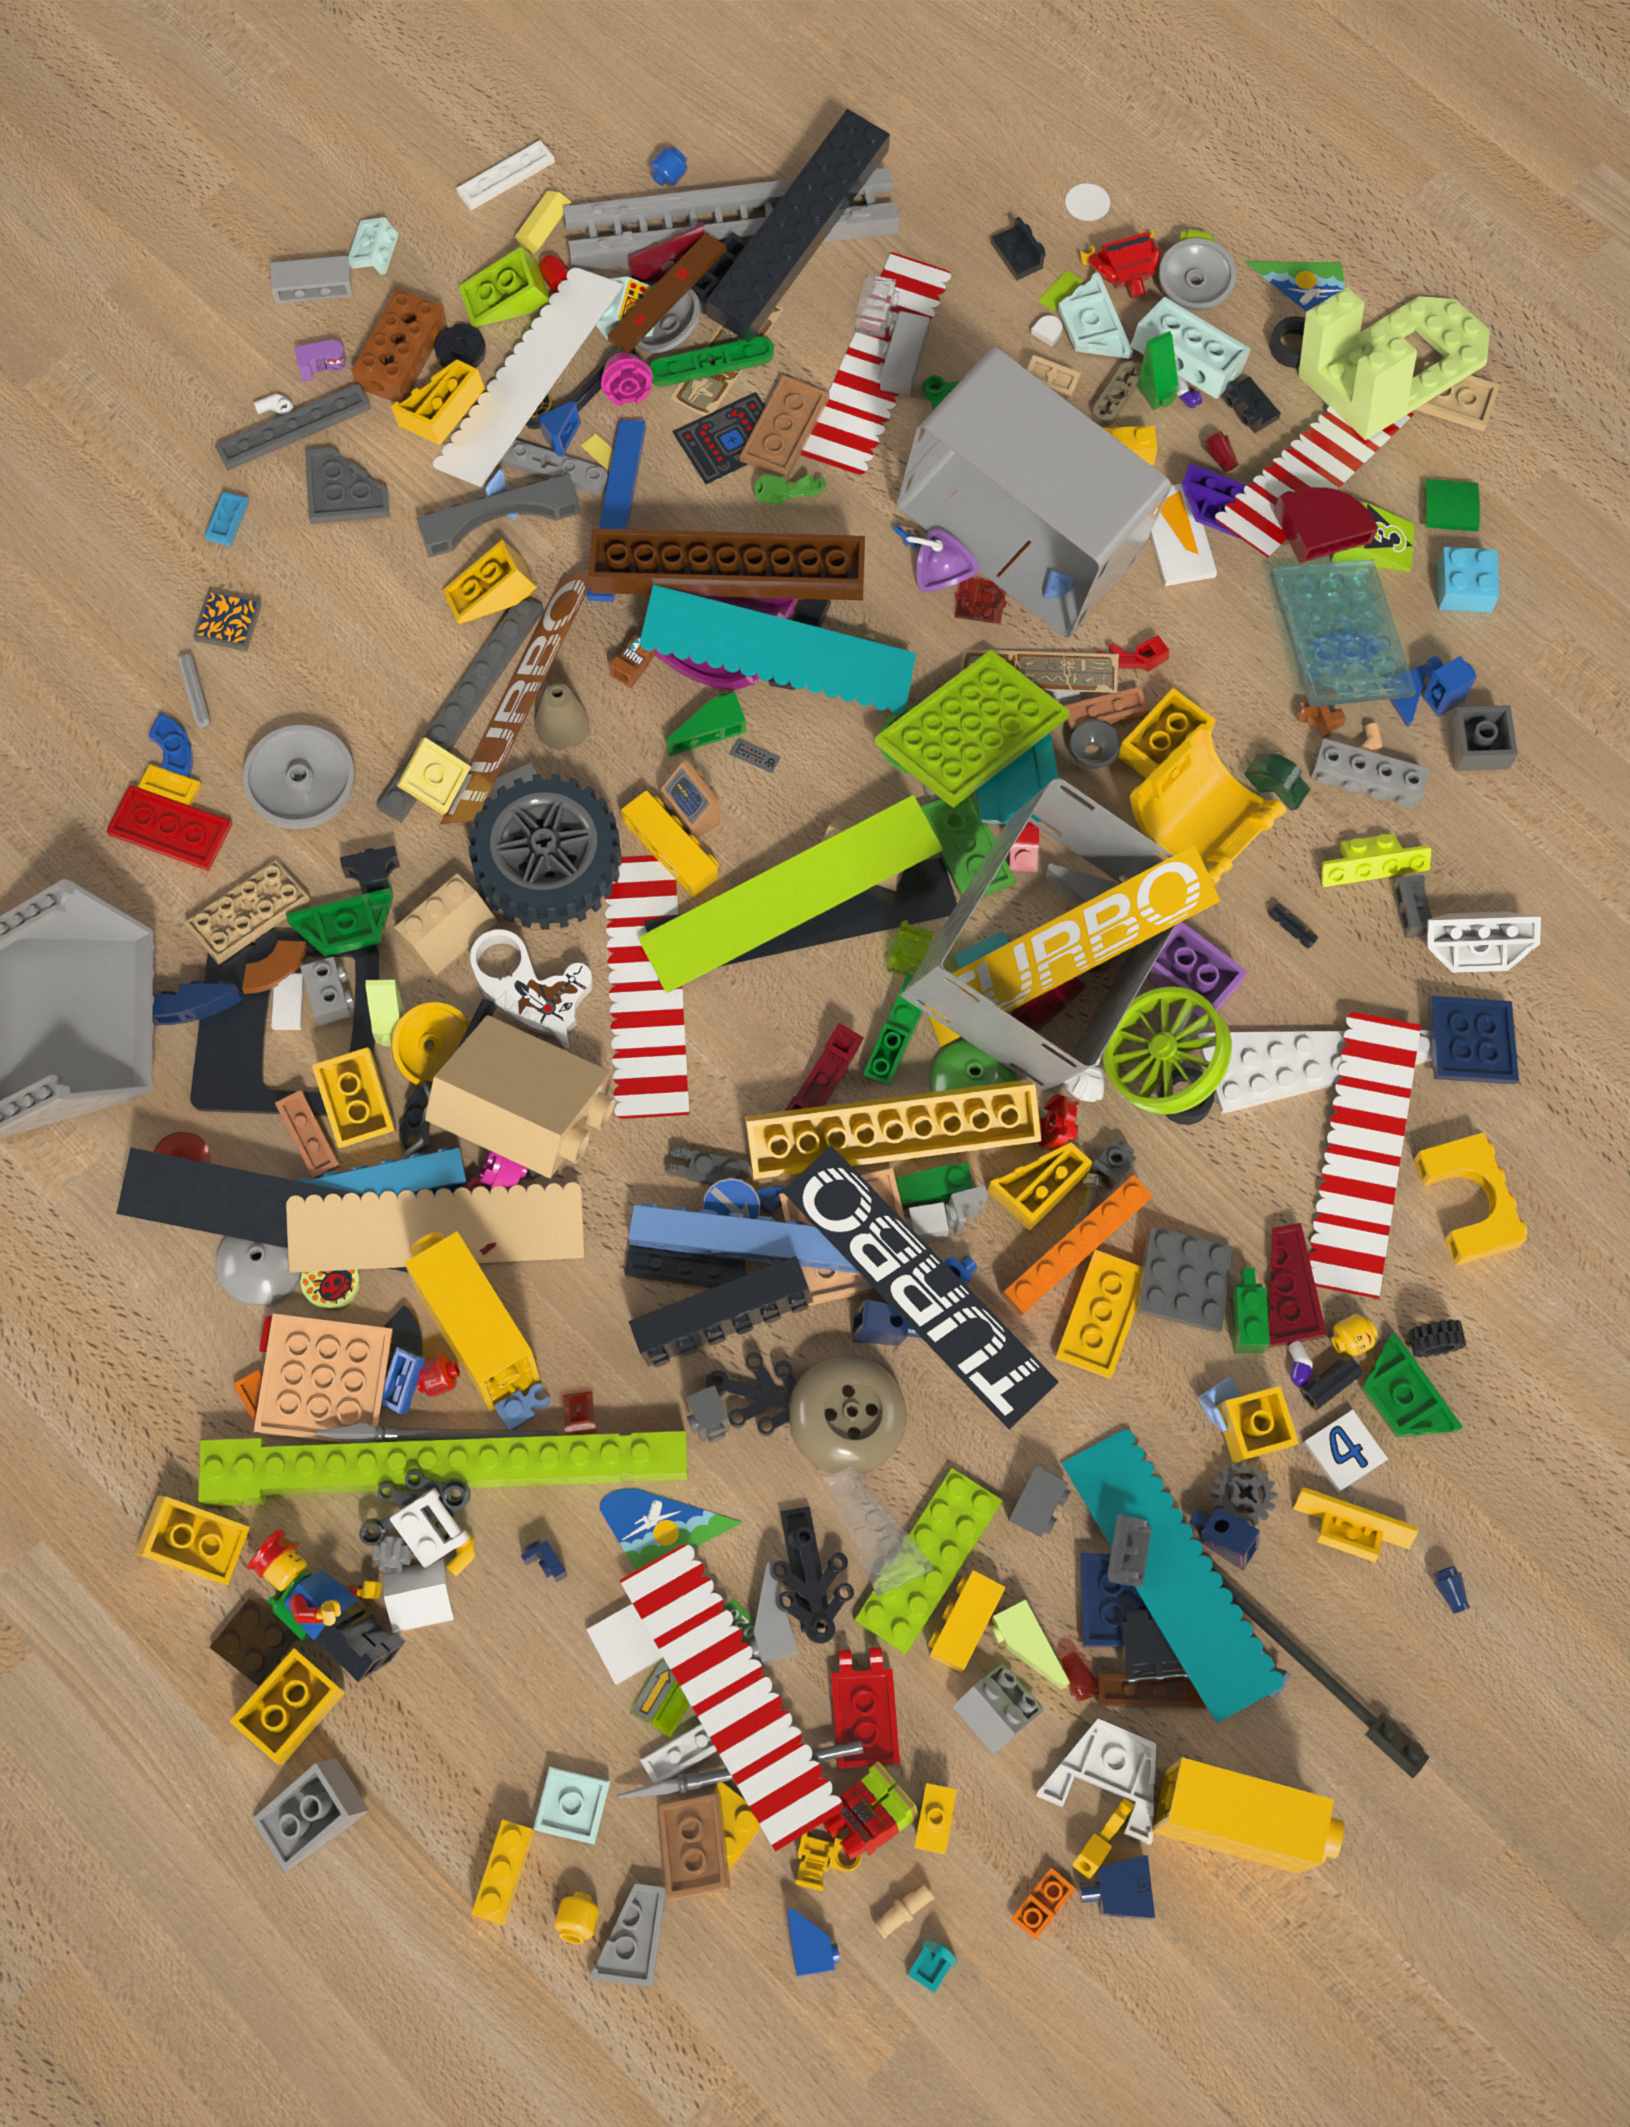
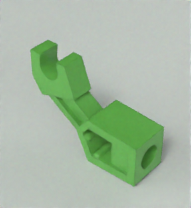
M763 474L754 484L756 501L778 505L790 498L813 497L820 494L826 488L825 478L819 477L817 481L813 482L812 475H807L796 481L797 483L787 484L785 477Z

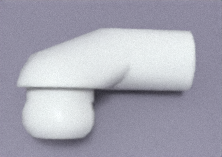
M273 394L253 402L258 415L270 410L286 415L293 410L292 402L278 394Z

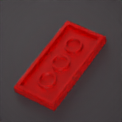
M130 785L106 832L108 836L210 871L233 824L231 820Z

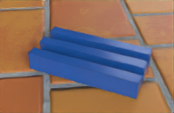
M405 1347L396 1348L384 1384L381 1402L382 1405L399 1414L408 1413L418 1382V1374L425 1361L424 1357L417 1356L412 1351H407L408 1349ZM406 1358V1361H405V1364H404L402 1373H401V1375H399V1374H400V1371H401V1368H402V1365H403V1362H404V1359ZM395 1386H397L393 1400L391 1401Z

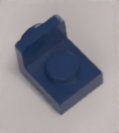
M540 1540L535 1541L524 1549L525 1553L521 1555V1558L525 1565L542 1557L543 1560L538 1563L547 1578L553 1576L557 1583L567 1577L565 1570L547 1540L543 1543Z

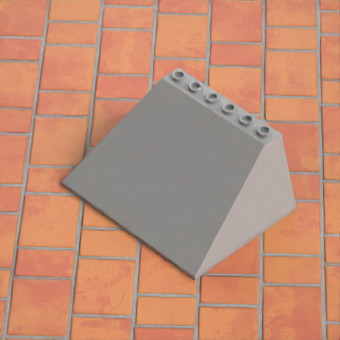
M67 879L60 880L0 916V1138L135 1100L152 1091L154 1081L152 1076V1059L154 1056L152 1048V1033L154 1030V1023L152 1021L154 1004L153 952L155 948L153 930Z

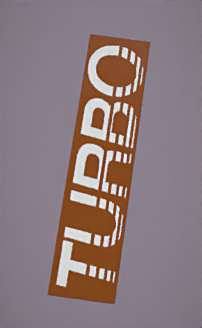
M589 570L561 576L469 763L471 768L449 810L444 814L440 825L474 821L476 813L481 812L484 805L483 802L487 799L590 587Z

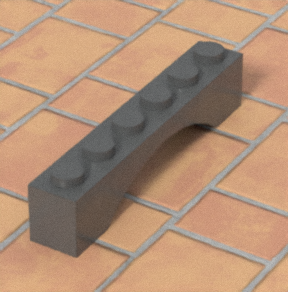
M570 474L555 475L542 482H531L524 487L514 490H503L499 494L487 498L479 497L473 502L462 505L455 504L448 509L438 512H428L416 519L428 558L454 551L471 531L491 520L505 517L509 514H528L556 521L580 514V504Z

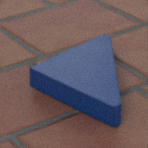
M1427 664L1388 680L1382 685V689L1406 727H1409L1413 721L1426 676L1423 668Z

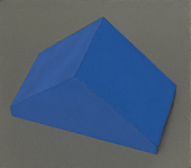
M568 402L537 416L543 437L555 453L561 457L564 456L581 424L576 402Z

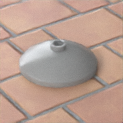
M1191 238L1176 243L1165 253L1159 268V280L1164 293L1177 305L1190 310H1208L1223 303L1231 294L1236 281V267L1230 254L1219 244L1207 239ZM1196 281L1199 285H1194L1191 282Z
M690 289L655 325L652 336L644 337L637 346L646 352L660 353L682 344L695 330L701 315V302L696 293Z
M226 1236L219 1247L216 1257V1272L221 1285L231 1297L248 1305L261 1306L275 1303L289 1295L301 1279L302 1272L289 1273L288 1248ZM255 1253H261L262 1256L259 1260H252V1256Z

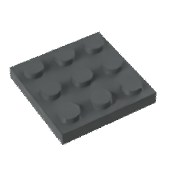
M1153 1226L1149 1227L1146 1234L1135 1313L1220 1332L1223 1328L1233 1246Z

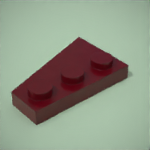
M703 222L694 225L695 227L683 233L680 231L674 234L668 240L661 243L656 242L629 254L631 278L640 282L661 280L705 234Z

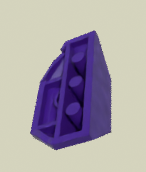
M1190 463L1181 487L1195 522L1239 538L1219 524L1215 519V515L1218 512H1226V504L1235 503L1234 497L1237 494H1245L1244 487L1246 485Z

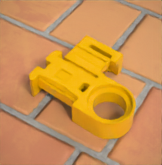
M806 1833L801 1838L797 1855L799 1860H801L802 1856H805L804 1862H800L795 1885L823 1892L825 1883H821L823 1872H828V1868H826L827 1862H829V1868L850 1872L859 1866L862 1854L857 1856L854 1864L845 1866L838 1859V1853L842 1849L839 1843L842 1839L835 1838L833 1843L809 1837Z

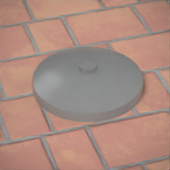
M292 725L269 733L253 747L244 765L243 786L251 806L263 819L282 828L307 829L331 820L346 806L355 786V768L348 749L334 734L316 726Z

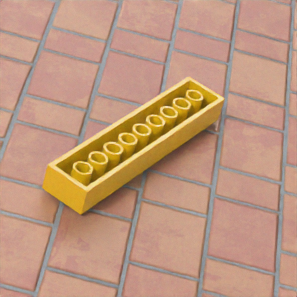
M1030 1079L745 1116L751 1171L754 1179L802 1173L830 1146L851 1166L1041 1141L1036 1087Z

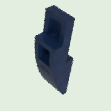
M202 981L179 984L178 994L172 991H162L160 994H153L152 1021L158 1026L201 1020L243 1000V994L235 984L228 981H219L217 984H206Z

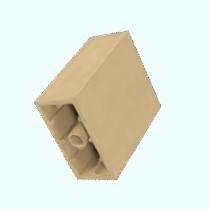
M487 1015L434 1076L425 1120L551 1178L565 1159L575 1164L581 1159L590 1140L591 1132L588 1131L589 1127L601 1131L607 1124L615 1105V1099L605 1095L610 1071Z

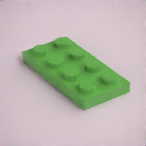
M973 793L954 808L943 799L921 807L943 848L939 854L960 897H962L996 841L989 825L981 823L979 806ZM1006 860L1002 863L982 898L1015 885L1016 880Z

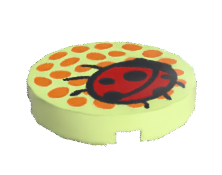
M358 1269L302 1272L300 1283L302 1292L310 1304L323 1310L339 1309L349 1304L358 1293L360 1275Z

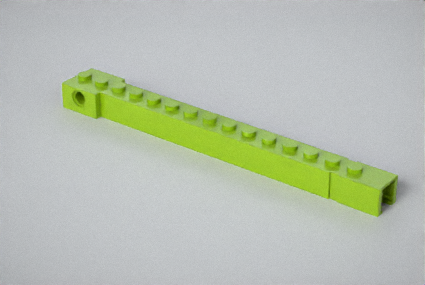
M686 1431L631 1433V1435L620 1436V1434L272 1447H268L262 1438L200 1440L198 1501L204 1507L266 1505V1496L377 1492L379 1485L384 1481H392L397 1489L402 1491L424 1490L422 1488L410 1489L405 1483L407 1472L414 1468L420 1469L425 1477L442 1483L450 1479L463 1480L468 1484L469 1488L622 1483V1480H634V1482L688 1480ZM411 1475L409 1477L410 1481L413 1483H418L420 1481V1478L417 1475ZM389 1487L382 1489V1492L392 1491Z

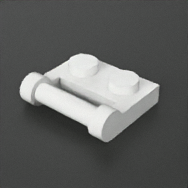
M432 1488L390 1517L391 1522L424 1568L451 1550L461 1546L470 1538L465 1530L461 1531L438 1498L440 1494L436 1488ZM429 1505L450 1535V1539L447 1541L444 1539L423 1509L424 1506Z

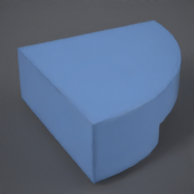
M1051 570L1043 598L1053 599L1065 595L1073 587L1076 577Z

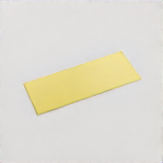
M595 433L581 447L610 472L614 449Z

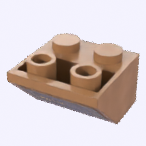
M686 759L660 789L661 801L669 812L680 820L683 830L687 835L692 834L698 839L720 824V796L714 787H708L703 781L704 776L697 766L692 767Z

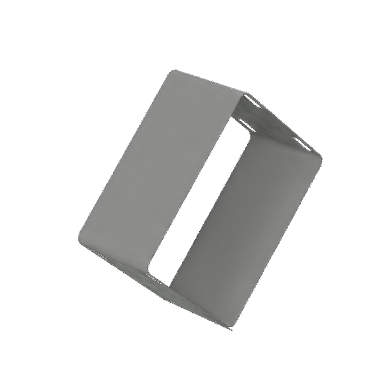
M992 347L918 426L896 508L899 507L903 513L928 532L939 529L956 538L975 558L979 565V572L1060 635L1069 638L1137 561L1172 485L1167 477L1000 349ZM921 428H924L925 433L923 437L918 441ZM912 476L911 484L909 486V489L906 491L908 481ZM1162 500V502H1161V504H1160V506H1159L1157 512H1156L1155 515L1153 516V514H1154V512H1155V510H1156V508H1157L1159 502ZM1028 540H1030L1032 543L1025 549V551L1007 568V570L1000 577H997L996 575L1003 569V567L1014 557V555L1024 546V544ZM1051 570L1076 577L1073 587L1065 595L1053 599L1043 598Z
M1062 779L1052 780L1009 818L905 991L900 994L901 997L999 1061L1023 1079L1028 1080L1030 1078L1015 1069L1010 1063L1017 1065L1041 1081L1044 1085H1040L1030 1079L1035 1084V1087L1042 1091H1049L1098 1062L1176 926L1174 925L1133 947L1071 1056L944 969L943 961L1028 821L1120 884L1125 882L1120 876L1123 875L1131 879L1165 861L1154 853L1156 850L1168 858L1174 856ZM1060 787L1068 788L1095 808L1093 810L1089 809L1064 792ZM1031 815H1036L1058 830L1062 835H1056L1031 818ZM945 978H948L949 980L953 981L954 983H956L957 985H959L960 987L974 995L976 998L979 999V1001L969 996L967 993H965L964 991H962L961 989L947 981ZM917 999L926 1004L927 1006H929L930 1008H932L933 1010H935L936 1012H938L939 1014H941L942 1016H944L945 1018H947L949 1021L943 1019L942 1017H940L939 1015H937L936 1013L922 1005L920 1002L917 1001ZM1044 1043L1048 1045L1049 1047H1051L1052 1049L1066 1057L1068 1061L1065 1062L1064 1060H1062L1061 1058H1059L1058 1056L1044 1048L1042 1044Z

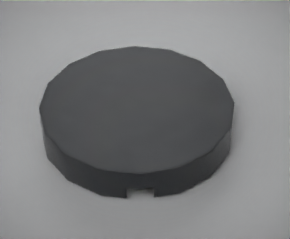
M455 324V327L449 329L447 327L438 334L434 343L436 359L442 367L445 368L455 360H459L476 368L484 360L487 351L485 340L481 332L473 326Z

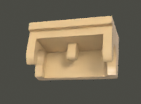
M1036 355L1032 356L1026 369L1056 393L1067 396V400L1071 402L1074 399L1075 391H1078L1081 385L1080 372Z

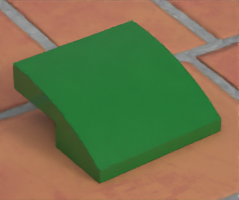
M1425 479L1424 495L1426 503L1423 512L1426 528L1479 531L1480 497L1477 482Z

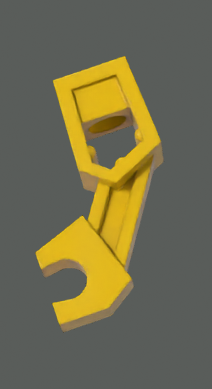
M1124 1798L1112 1813L1100 1834H1092L1072 1866L1090 1879L1112 1848L1108 1843L1109 1840L1124 1823L1127 1815L1135 1805Z

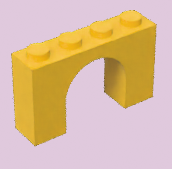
M1484 1132L1419 1151L1413 1160L1423 1186L1450 1178L1462 1177L1480 1185L1489 1199L1490 1210L1486 1220L1453 1230L1445 1238L1455 1266L1520 1247L1527 1239V1227L1524 1221L1518 1217L1515 1210L1517 1208L1516 1200L1513 1194L1507 1190L1505 1173L1500 1166L1498 1167L1494 1158V1146L1490 1140H1487Z

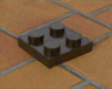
M249 1598L209 1648L259 1686L297 1639V1636Z

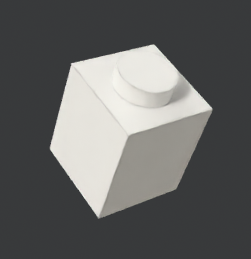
M944 1202L909 1208L908 1218H905V1221L921 1239H925V1242L946 1239L948 1237L949 1227Z

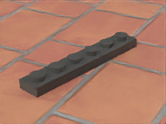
M358 383L215 445V448L226 470L229 471L371 409L370 403Z

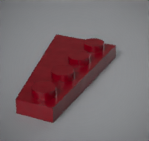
M1297 1223L1272 1228L1269 1311L1270 1345L1268 1348L1289 1345L1296 1341L1304 1342L1325 1338L1327 1333L1302 1224Z

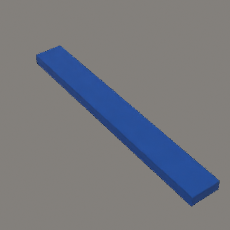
M619 420L599 529H628L647 427L645 421ZM589 587L586 597L588 601L614 602L615 594L591 593Z

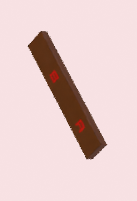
M705 233L607 335L608 341L628 354L726 252V245Z

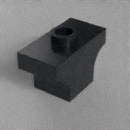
M395 846L381 849L368 848L357 854L340 857L345 878L358 881L363 894L390 888V874L393 870L400 867Z

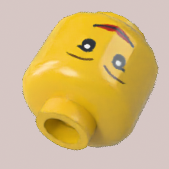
M1353 1314L1334 1325V1336L1331 1337V1342L1338 1353L1343 1352L1345 1355L1348 1354L1351 1357H1356L1374 1347L1375 1338L1378 1334L1373 1322L1367 1316L1362 1317L1359 1314Z

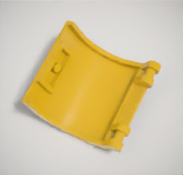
M1202 723L1194 731L1190 732L1185 741L1177 749L1172 750L1167 759L1159 767L1154 768L1150 776L1141 785L1135 787L1130 795L1134 817L1144 835L1172 855H1176L1196 845L1214 886L1220 881V876L1223 873H1227L1233 867L1232 861L1262 830L1268 831L1274 825L1273 821L1276 818H1281L1286 812V808L1281 802L1261 798L1245 788L1228 772L1216 754L1210 727ZM1159 852L1163 857H1165L1166 859H1168V857H1167L1166 855H1164L1163 853Z

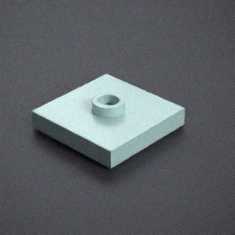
M549 1766L533 1830L595 1845L611 1782Z

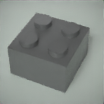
M1511 705L1456 707L1449 721L1455 771L1510 769L1518 755Z

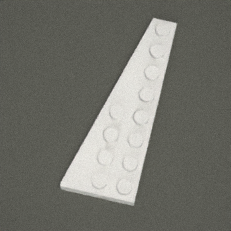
M1420 1030L1415 1065L1432 1061L1429 1030ZM1346 1031L1230 1032L1232 1039L1231 1061L1226 1075L1215 1090V1097L1221 1114L1336 1085L1339 1080L1344 1079L1338 1073L1339 1066L1346 1062L1341 1057V1051L1345 1046H1351L1344 1041V1033ZM1215 1032L1199 1033L1196 1039L1216 1036ZM1215 1046L1199 1049L1202 1058L1211 1062Z

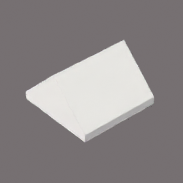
M443 1559L436 1560L426 1568L422 1564L403 1567L400 1573L383 1572L384 1600L393 1633L454 1620Z

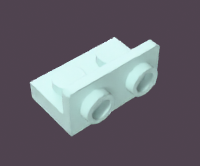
M385 217L360 221L348 257L349 265L352 269L373 266L380 275L386 274L399 234Z

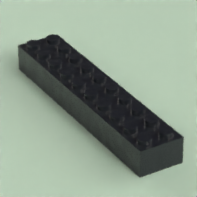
M849 109L844 112L706 300V317L748 342L752 340L888 153L890 134Z

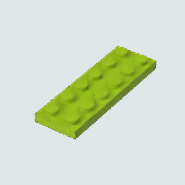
M951 1468L854 1622L906 1655L1003 1500Z

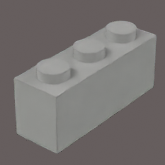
M347 256L307 258L294 261L283 260L270 263L271 288L276 304L353 297L351 269Z
M900 311L897 321H892L889 336H892L891 342L886 341L883 357L886 360L885 363L879 364L877 378L881 379L880 390L911 396L929 333V317Z

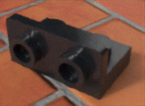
M1020 217L1014 219L1013 228L991 238V245L1016 281L1043 269L1044 257L1046 256L1045 249L1034 238L1030 226L1027 223L1025 224Z
M1250 376L1237 384L1232 380L1227 383L1223 396L1226 404L1238 413L1242 423L1247 427L1249 426L1254 433L1280 418L1281 412Z

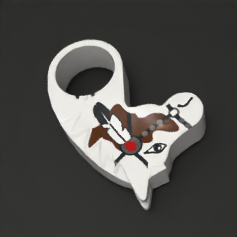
M492 930L481 935L472 946L470 962L478 986L485 997L496 1003V1009L507 1018L536 1033L554 1036L563 1047L568 1048L567 1033L577 1026V1007L593 988L590 969L583 963H574L566 969L563 976H552L539 981L535 977L526 947L516 934L507 930ZM508 944L520 952L521 962L516 971L512 973V977L509 975L499 980L498 978L485 975L479 969V960L482 953L490 946Z

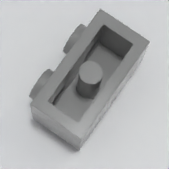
M334 957L300 966L318 1027L351 1018L349 1008L353 1007L354 1004L350 991H344L342 982L347 981L343 966H337Z

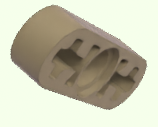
M1134 362L1123 363L1095 403L1092 419L1099 426H1110L1137 388L1141 371L1138 364ZM1129 373L1134 374L1129 377L1127 383H1124L1125 375ZM1112 390H1120L1124 396L1116 399L1110 395V392ZM1108 404L1110 406L1109 413H1106L1104 416L1100 415V413L1105 411Z

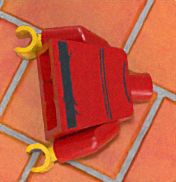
M1154 231L1140 232L1135 236L1103 244L1097 251L1098 254H1095L1094 246H1089V254H1085L1082 250L1080 251V261L1083 265H1090L1108 283H1112L1115 289L1128 286L1131 298L1135 299L1146 295L1143 281L1148 280L1157 269L1161 250L1154 239Z

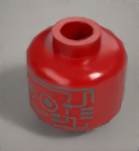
M438 1354L425 1359L423 1367L418 1374L416 1386L419 1392L425 1393L429 1397H435L454 1390L457 1385V1377H460V1369L455 1360L450 1361L445 1354Z

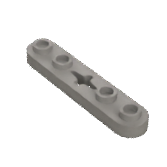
M518 440L513 441L498 463L547 480L555 475L570 474L575 489L590 494L602 493L607 488L608 475L600 466L565 455L561 457L555 452ZM546 461H550L551 465H547L546 468H542V464H545Z

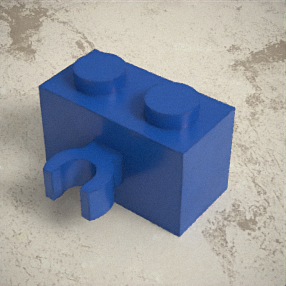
M1435 655L1427 660L1428 665L1423 668L1431 679L1422 697L1438 717L1465 701L1477 677L1471 664L1465 662L1461 656L1443 666L1442 661Z

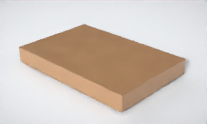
M713 1793L658 1804L667 1900L675 1901L731 1890L721 1795Z

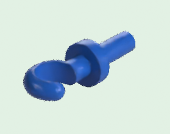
M898 525L894 527L893 530L905 540L904 545L908 546L910 544L913 548L922 545L908 542L906 537H909V535Z

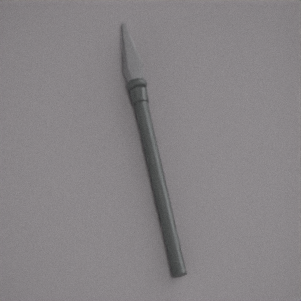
M362 1422L318 1430L315 1434L352 1443H370L374 1441L379 1443L383 1442V1440L385 1442H395L397 1440L432 1441L557 1436V1430L398 1428L393 1426H385L384 1428L382 1425L372 1426Z
M861 1740L812 1750V1757L809 1761L820 1762L863 1753ZM727 1768L704 1773L686 1774V1776L679 1774L675 1779L662 1780L617 1795V1798L665 1795L677 1791L685 1793L687 1789L690 1791L701 1788V1786L734 1779Z

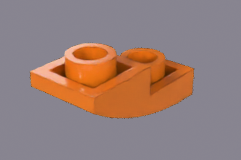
M1051 1866L1012 1916L1011 1920L1036 1940L1076 1889V1886Z

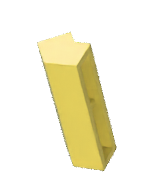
M547 191L515 236L520 246L535 254L564 214L563 206H569L572 202L560 192Z

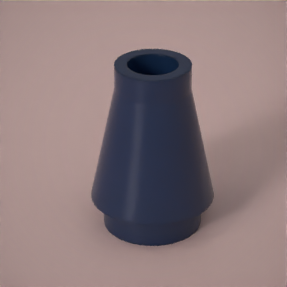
M1456 1566L1442 1569L1433 1574L1435 1579L1433 1584L1445 1599L1453 1614L1470 1608L1462 1572H1458Z

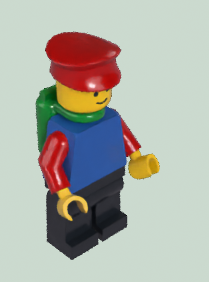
M277 1529L262 1543L246 1566L247 1570H255L259 1578H266L277 1589L276 1595L270 1596L268 1599L269 1603L273 1606V1613L302 1641L310 1636L320 1646L325 1645L327 1651L357 1682L389 1664L406 1641L397 1633L393 1636L386 1633L378 1625L374 1615L365 1611L367 1607L361 1602L362 1598L378 1599L382 1583L364 1580L363 1588L360 1585L344 1586L325 1571H319L312 1575L307 1570V1561L296 1551L299 1543L289 1540L283 1529Z

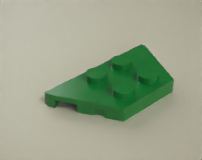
M387 888L287 913V922L325 957L379 944L382 941L392 905L393 891L392 888Z
M1393 1333L1388 1338L1361 1389L1396 1438L1458 1432L1463 1426L1397 1334Z

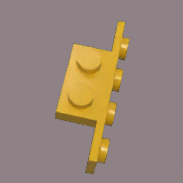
M1308 1488L1301 1489L1293 1507L1294 1510L1322 1519L1318 1543L1376 1562L1379 1557L1382 1540L1409 1549L1418 1533L1417 1526L1405 1521L1385 1516L1376 1511L1362 1508Z

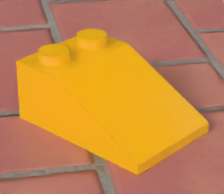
M502 539L442 591L456 621L462 624L517 605L537 587L522 557Z
M157 1496L135 1554L228 1586L250 1527L172 1498Z

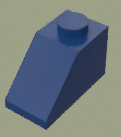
M787 1910L796 1977L835 1971L834 1964L840 1963L837 1943L831 1944L829 1935L796 1910Z

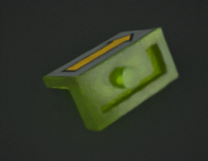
M660 1661L630 1714L671 1738L690 1703L666 1661Z

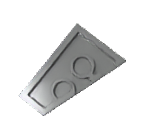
M634 1884L589 1979L653 1987L666 1887Z

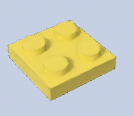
M423 738L396 786L443 815L449 810L471 767L429 739Z

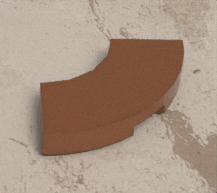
M278 941L275 950L267 958L257 963L246 964L242 987L244 994L267 991L278 986V983L290 974L293 975L300 967L306 955L308 947L306 941Z

